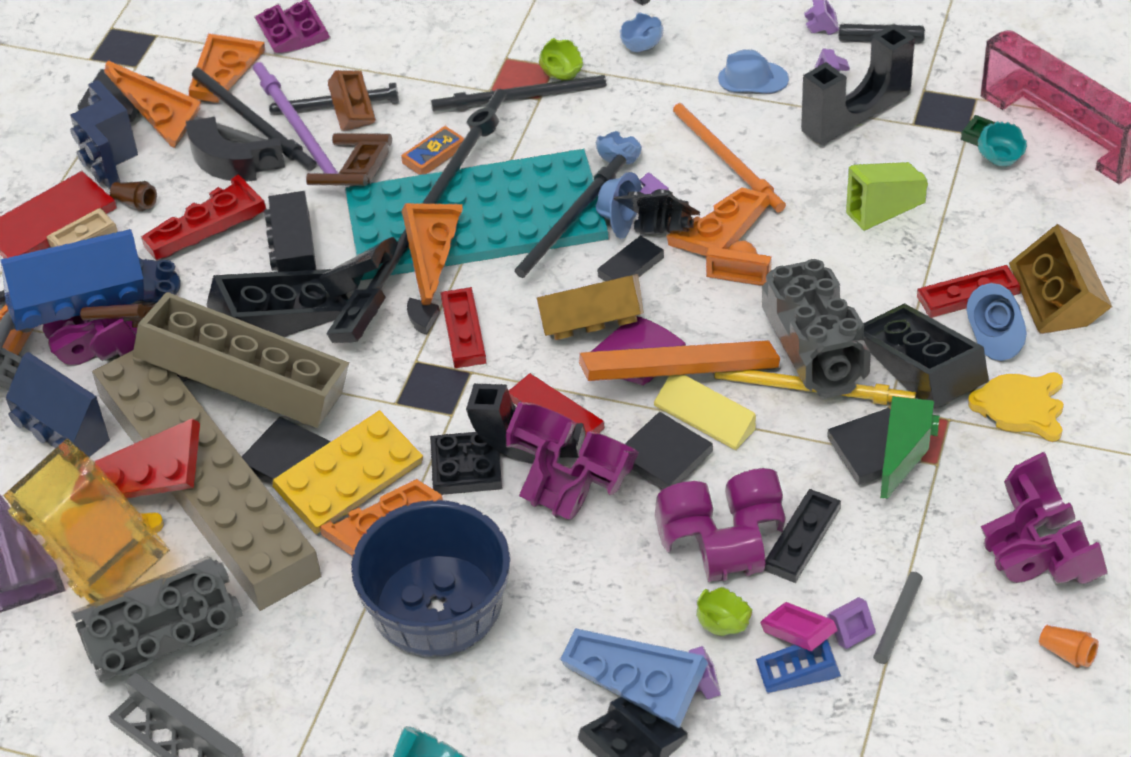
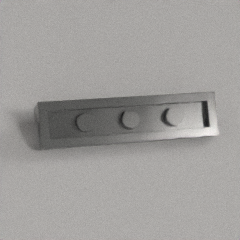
M136 672L125 681L130 697L108 716L111 724L156 757H178V750L188 748L196 749L198 757H244L242 748ZM136 707L146 713L145 722L129 723L124 720ZM168 729L172 732V741L154 742L151 739V731Z

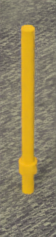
M755 370L715 372L714 374L715 379L816 392L814 389L811 391L805 388L799 376ZM877 383L875 387L856 384L857 387L851 393L840 395L873 400L874 404L887 405L888 402H892V396L916 399V392L890 389V385Z

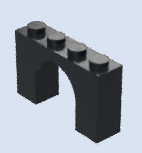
M892 24L873 35L868 71L861 83L848 95H846L847 77L827 62L804 74L801 131L822 146L911 94L915 38L896 24Z

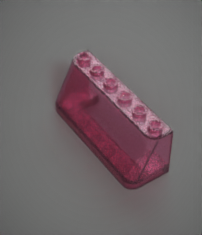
M1006 30L1000 32L986 41L980 94L982 98L1001 110L1006 109L1022 97L1026 98L1109 151L1097 160L1095 170L1119 185L1131 177V102L1014 31Z

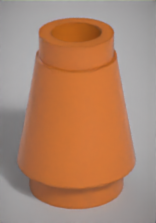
M1046 625L1041 632L1039 645L1046 647L1049 651L1078 668L1081 665L1089 667L1093 663L1098 651L1099 641L1093 638L1090 632Z

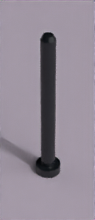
M396 82L389 83L388 88L367 90L370 102L391 99V103H399ZM331 95L289 101L296 112L334 107ZM276 103L269 105L271 114H282Z

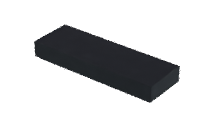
M809 488L766 557L764 571L796 583L840 511L841 500Z

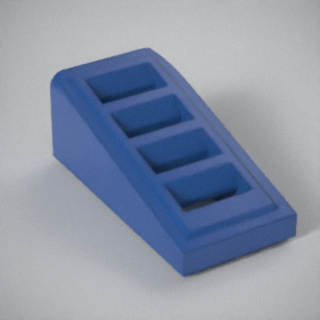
M828 639L812 651L793 645L756 659L767 693L824 682L841 676ZM822 656L823 661L816 663L815 658ZM807 659L809 666L802 668L800 661ZM793 663L795 671L788 674L785 664ZM772 666H778L780 677L774 679L771 670Z

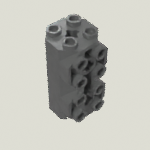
M810 259L791 265L777 266L766 275V282L762 285V308L805 388L811 391L814 389L824 399L851 393L857 387L855 381L860 376L864 380L870 374L871 352L863 340L864 323L855 308L849 307L847 301L840 298V283L832 269L824 267V262L821 260Z
M206 556L71 611L75 621L82 620L75 625L91 664L93 663L95 670H97L94 672L99 682L117 675L125 676L151 665L152 661L186 646H197L220 636L222 631L237 626L236 618L243 616L237 598L231 596L224 585L229 583L230 580L223 563H219L217 560L213 561L211 557Z

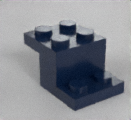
M99 80L88 84L91 95L88 98L90 105L70 114L73 124L70 132L79 146L80 150L76 151L81 164L84 167L89 166L98 183L103 182L110 190L114 182H120L116 166L137 156L138 151L127 109Z

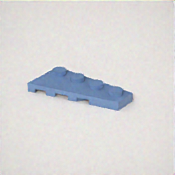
M576 628L560 659L568 669L680 728L708 664L705 657L700 654Z

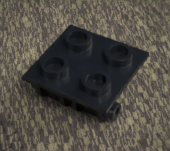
M657 189L654 190L653 194L631 191L627 193V196L614 197L615 201L638 213V220L634 222V229L641 235L687 232L694 226L692 215H700V211L691 207L688 201L678 199L669 190Z

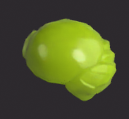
M552 38L543 46L539 55V65L544 73L551 78L561 81L574 79L583 66V57H581L578 47L571 40Z
M719 587L711 592L708 589H704L696 602V616L701 626L715 635L737 634L746 630L749 625L753 609L748 605V602L742 600V597L736 596L735 592H730L725 587Z

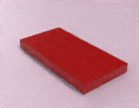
M80 171L0 216V255L5 259L47 249L50 247L47 239L48 235L99 208L108 214L117 208L116 202L87 174Z

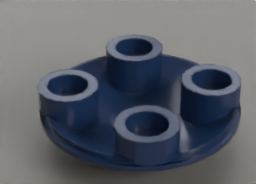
M139 258L144 279V300L140 301L154 303L158 302L166 292L174 295L178 293L181 282L179 275L175 272V264L172 261L166 259L155 261Z

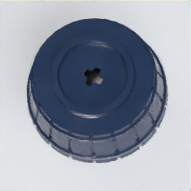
M445 500L411 503L409 506L405 505L385 514V517L382 516L375 521L357 543L354 550L355 554L352 557L351 573L357 595L362 605L372 616V620L381 635L402 651L412 652L414 655L432 657L433 655L440 657L454 654V652L458 653L468 649L475 642L477 643L484 638L499 617L502 609L503 593L508 583L510 571L508 543L498 525L486 514L483 515V512L471 506ZM432 597H436L438 600L445 598L447 602L443 604L444 609L438 611L436 608L429 610L427 606L431 604L430 599Z

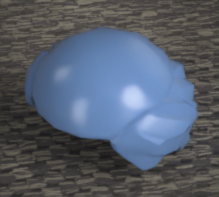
M637 13L633 20L625 21L622 24L620 38L629 50L641 52L651 49L659 43L663 36L664 28L659 18L650 17L644 13Z
M618 131L611 132L605 137L600 135L596 139L598 154L604 161L609 163L616 155L620 154L625 157L626 164H632L636 161L642 149L640 142L635 137L622 138Z

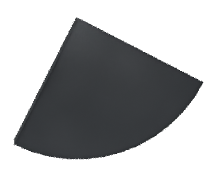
M409 298L407 303L409 320L417 331L427 335L440 314L439 305L433 303L422 305L421 300Z

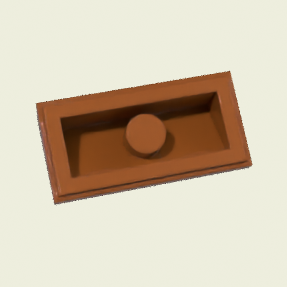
M335 70L327 83L341 131L375 123L376 119L362 71Z

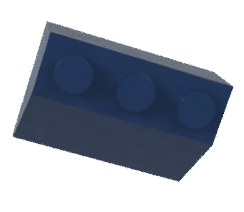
M26 352L22 356L6 395V401L10 409L8 413L9 418L17 427H25L31 431L39 442H47L53 446L63 458L67 459L69 457L81 465L110 441L97 396L30 352Z

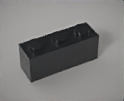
M305 190L268 196L270 209H264L266 227H272V230H266L269 249L274 248V251L269 252L271 270H278V272L317 270Z

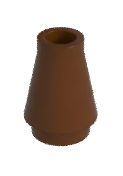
M147 181L114 182L110 188V196L114 200H118L139 211L151 209L155 205L157 191Z

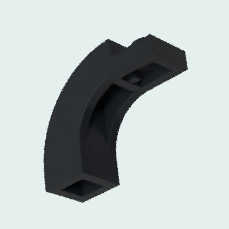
M215 116L185 121L195 162L203 171L216 178L230 181V179L239 174L246 182L257 181L256 172L285 168L280 137L249 143H236L224 139L219 134Z
M474 383L466 411L475 431L497 451L516 460L533 464L535 455L514 447H506V431L516 409L511 400L507 384ZM583 423L576 424L569 443L561 448L559 457L579 458V450L586 434Z

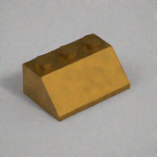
M1059 224L1052 227L1009 262L1013 275L1021 286L1020 291L1036 328L1042 334L1087 327L1112 308V304L1081 239Z
M638 274L536 298L545 336L554 334L555 340L574 336L573 330L585 327L586 333L606 329L605 322L617 320L618 326L637 322L636 315L644 313Z

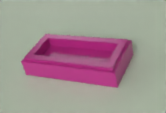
M784 602L760 621L765 633L809 651L815 649L838 631L834 620L788 602Z

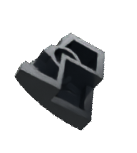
M394 237L385 239L352 259L325 272L318 280L331 298L358 289L365 273L377 269L379 264L392 260L398 242Z

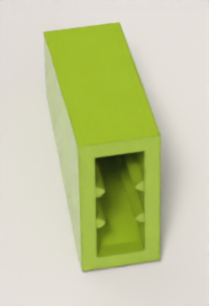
M909 162L855 164L849 166L846 213L863 231L868 230L926 202L928 180L922 172L918 171Z

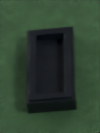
M640 235L597 268L598 277L604 281L638 274V277H640L664 258V249Z

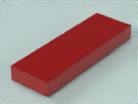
M1003 265L917 288V298L927 315L933 318L966 309L972 292L981 285L989 283L1000 284L1009 289L1013 296L1020 294L1021 286L1008 265Z
M472 287L440 292L454 369L487 364Z
M531 373L509 390L511 400L515 405H518L519 402L534 403L553 410L576 423H583L586 434L588 431L600 433L605 429L604 420Z

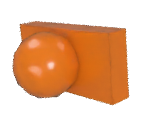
M745 240L736 241L728 249L708 247L706 253V277L762 286L766 282V275L771 271L772 256L758 254L756 248Z

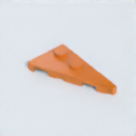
M108 60L105 64L104 73L166 142L175 148L187 130L185 121L195 118L200 110L201 101Z
M405 203L402 209L422 305H430L433 295L437 290L438 280L451 247L450 243L454 237L456 225L463 210L462 204Z

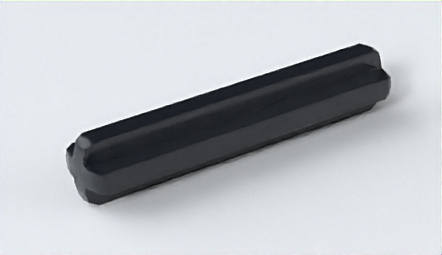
M840 24L838 38L840 41L871 42L873 35L891 25ZM897 25L913 36L915 43L924 42V26Z

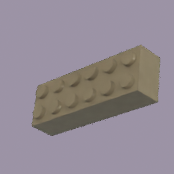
M169 292L163 295L138 324L133 357L144 360L151 365H157L179 376L190 378L210 388L226 392L243 401H249L267 408L271 412L282 414L315 428L321 425L342 395L350 363Z

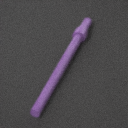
M262 62L256 63L253 66V70L260 79V86L267 95H271L324 173H338L282 92L281 84L275 75L270 74Z

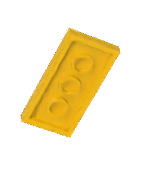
M378 410L273 479L272 487L317 535L321 532L320 526L330 521L332 523L336 522L348 514V512L420 465L423 461V455Z

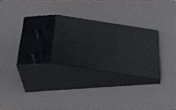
M331 269L213 275L206 305L210 309L283 337L334 321L349 299L346 293L335 298L330 297L318 279L322 274Z
M905 303L864 323L863 340L871 354L908 391L916 392L917 399L934 401V409L945 406L949 401L965 393H970L977 387L989 382L985 352L982 345Z

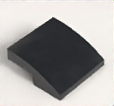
M619 697L610 702L608 712L605 715L580 728L578 740L597 757H669L682 745L689 733L681 726L678 728L630 701Z

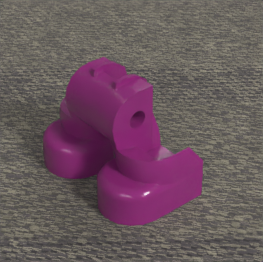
M81 315L67 320L43 324L42 328L45 337L49 339L48 346L51 353L56 355L60 361L69 365L82 364L89 361L95 355L101 361L109 360L116 355L121 357L134 350L137 328H132V321L125 322L123 318L119 320L84 321Z
M519 402L506 431V447H514L535 455V460L519 494L520 497L530 501L533 507L541 504L551 509L552 515L556 518L562 516L569 520L574 518L580 510L592 482L607 489L609 495H613L620 489L624 476L630 473L639 453L637 450L606 435L588 431L579 450V458L570 469L558 463L561 448L569 443L577 423L543 406Z
M1039 453L1015 465L1004 481L1015 510L980 526L985 536V548L988 552L993 551L996 556V568L999 571L1003 570L1007 578L1016 583L1031 580L1048 569L1057 583H1065L1076 579L1077 582L1086 584L1108 574L1099 542L1090 545L1081 520L1061 528L1055 534L1039 537L1036 530L1043 524L1046 528L1052 530L1076 520L1071 503L1065 504L1059 494L1046 453Z
M768 468L752 469L737 474L728 480L725 487V495L729 511L733 515V526L717 529L712 518L713 504L706 483L687 481L663 489L656 497L654 515L662 546L670 553L672 543L676 539L695 535L708 582L726 581L728 573L744 571L747 577L755 573L764 572L765 553L758 524L776 520L777 530L783 532L786 520L782 506L783 493L777 471Z

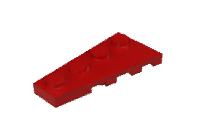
M238 174L230 179L231 185L224 190L218 187L209 193L210 198L202 204L194 202L186 207L184 215L180 218L171 217L142 235L143 246L155 260L169 257L174 252L189 245L198 244L209 236L224 232L229 227L245 220L253 219L256 215L264 212V209H266L265 201Z

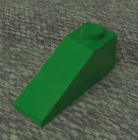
M892 396L880 498H889L929 450L930 436L938 435L940 416L933 415L934 401Z

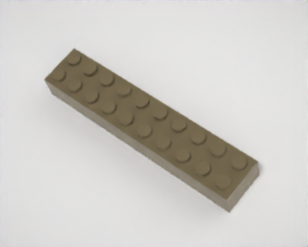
M134 350L92 371L100 399L134 444L192 418L201 423L194 488L171 491V493L259 611L321 578L316 550L176 373L133 357Z

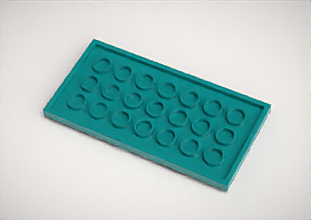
M585 148L460 168L437 202V204H462L463 207L456 225L454 237L450 243L451 247L444 267L530 253L594 181ZM442 172L368 183L366 186L345 187L356 256L390 237H394L398 241L406 229L402 215L405 203L422 204ZM598 195L550 249L608 240V229L605 219L596 210ZM408 247L390 276L415 272L410 247ZM379 264L377 269L365 273L362 280L373 279L382 264Z

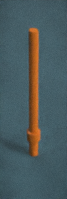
M682 103L674 106L673 112L726 162L752 190L768 194L769 205L776 212H781L785 209L786 203L774 193V187L765 179H760Z

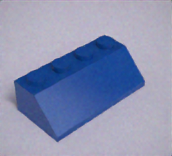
M131 229L0 259L5 302L16 331L79 316L83 307L124 305L144 300V279Z

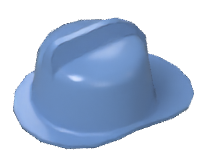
M744 49L727 56L726 66L720 71L718 81L719 85L731 92L774 93L787 86L789 76L782 67L769 63L758 51Z
M627 172L621 178L606 181L599 191L596 203L597 213L610 220L613 232L619 239L627 236L637 213L615 201L614 197L627 196V193L631 191H641L640 179L633 172Z
M989 283L979 286L969 297L966 310L977 343L984 347L985 355L993 360L1004 361L1011 359L1021 351L1027 335L1020 305L1010 290L1000 284Z

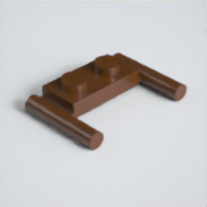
M334 133L332 136L333 145H356L339 173H307V185L366 186L367 183L372 181L388 155V146L392 144V135Z
M155 304L83 307L81 309V318L84 321L119 320L123 318L125 322L132 321V328H137L140 321Z

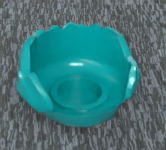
M997 121L995 124L990 123L984 127L978 140L979 152L996 166L1007 167L1016 163L1024 155L1027 148V141L1024 139L1021 129L1015 124H1010V122L1003 123Z

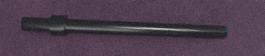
M197 67L192 71L191 75L195 80L268 139L280 137L283 155L291 161L296 160L308 171H312L316 167L317 162L303 151V147L295 140L287 139L202 69Z
M605 75L503 89L507 94L504 101L606 86ZM496 90L467 95L466 92L453 93V97L432 99V111L453 108L456 111L468 109V106L487 104Z
M616 155L607 167H602L594 175V181L515 268L514 271L518 277L524 278L596 198L602 185L608 180L616 179V174L626 164L624 156Z

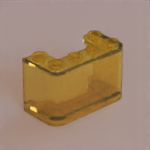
M68 438L3 495L11 505L7 510L9 514L21 526L24 524L36 537L41 534L46 540L42 544L46 552L55 560L60 557L65 563V566L61 569L70 579L67 582L69 587L80 598L84 597L90 604L130 588L171 551L105 472Z

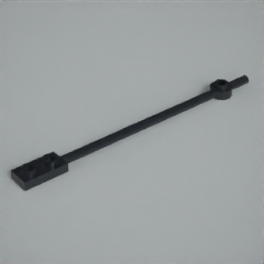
M503 89L495 91L485 108L479 109L470 115L467 120L470 131L422 204H437L480 136H488L496 130V126L499 123L496 112L507 96ZM406 229L397 241L398 244L392 260L381 265L366 289H357L353 292L326 333L332 343L358 342L373 317L378 313V309L386 299L381 289L409 247Z

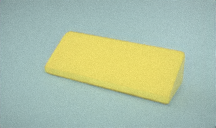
M686 375L669 376L654 401V406L734 450H737L756 430V414L753 411Z

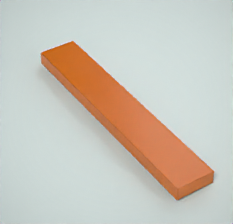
M769 340L583 352L579 355V364L588 381L779 368L780 356Z

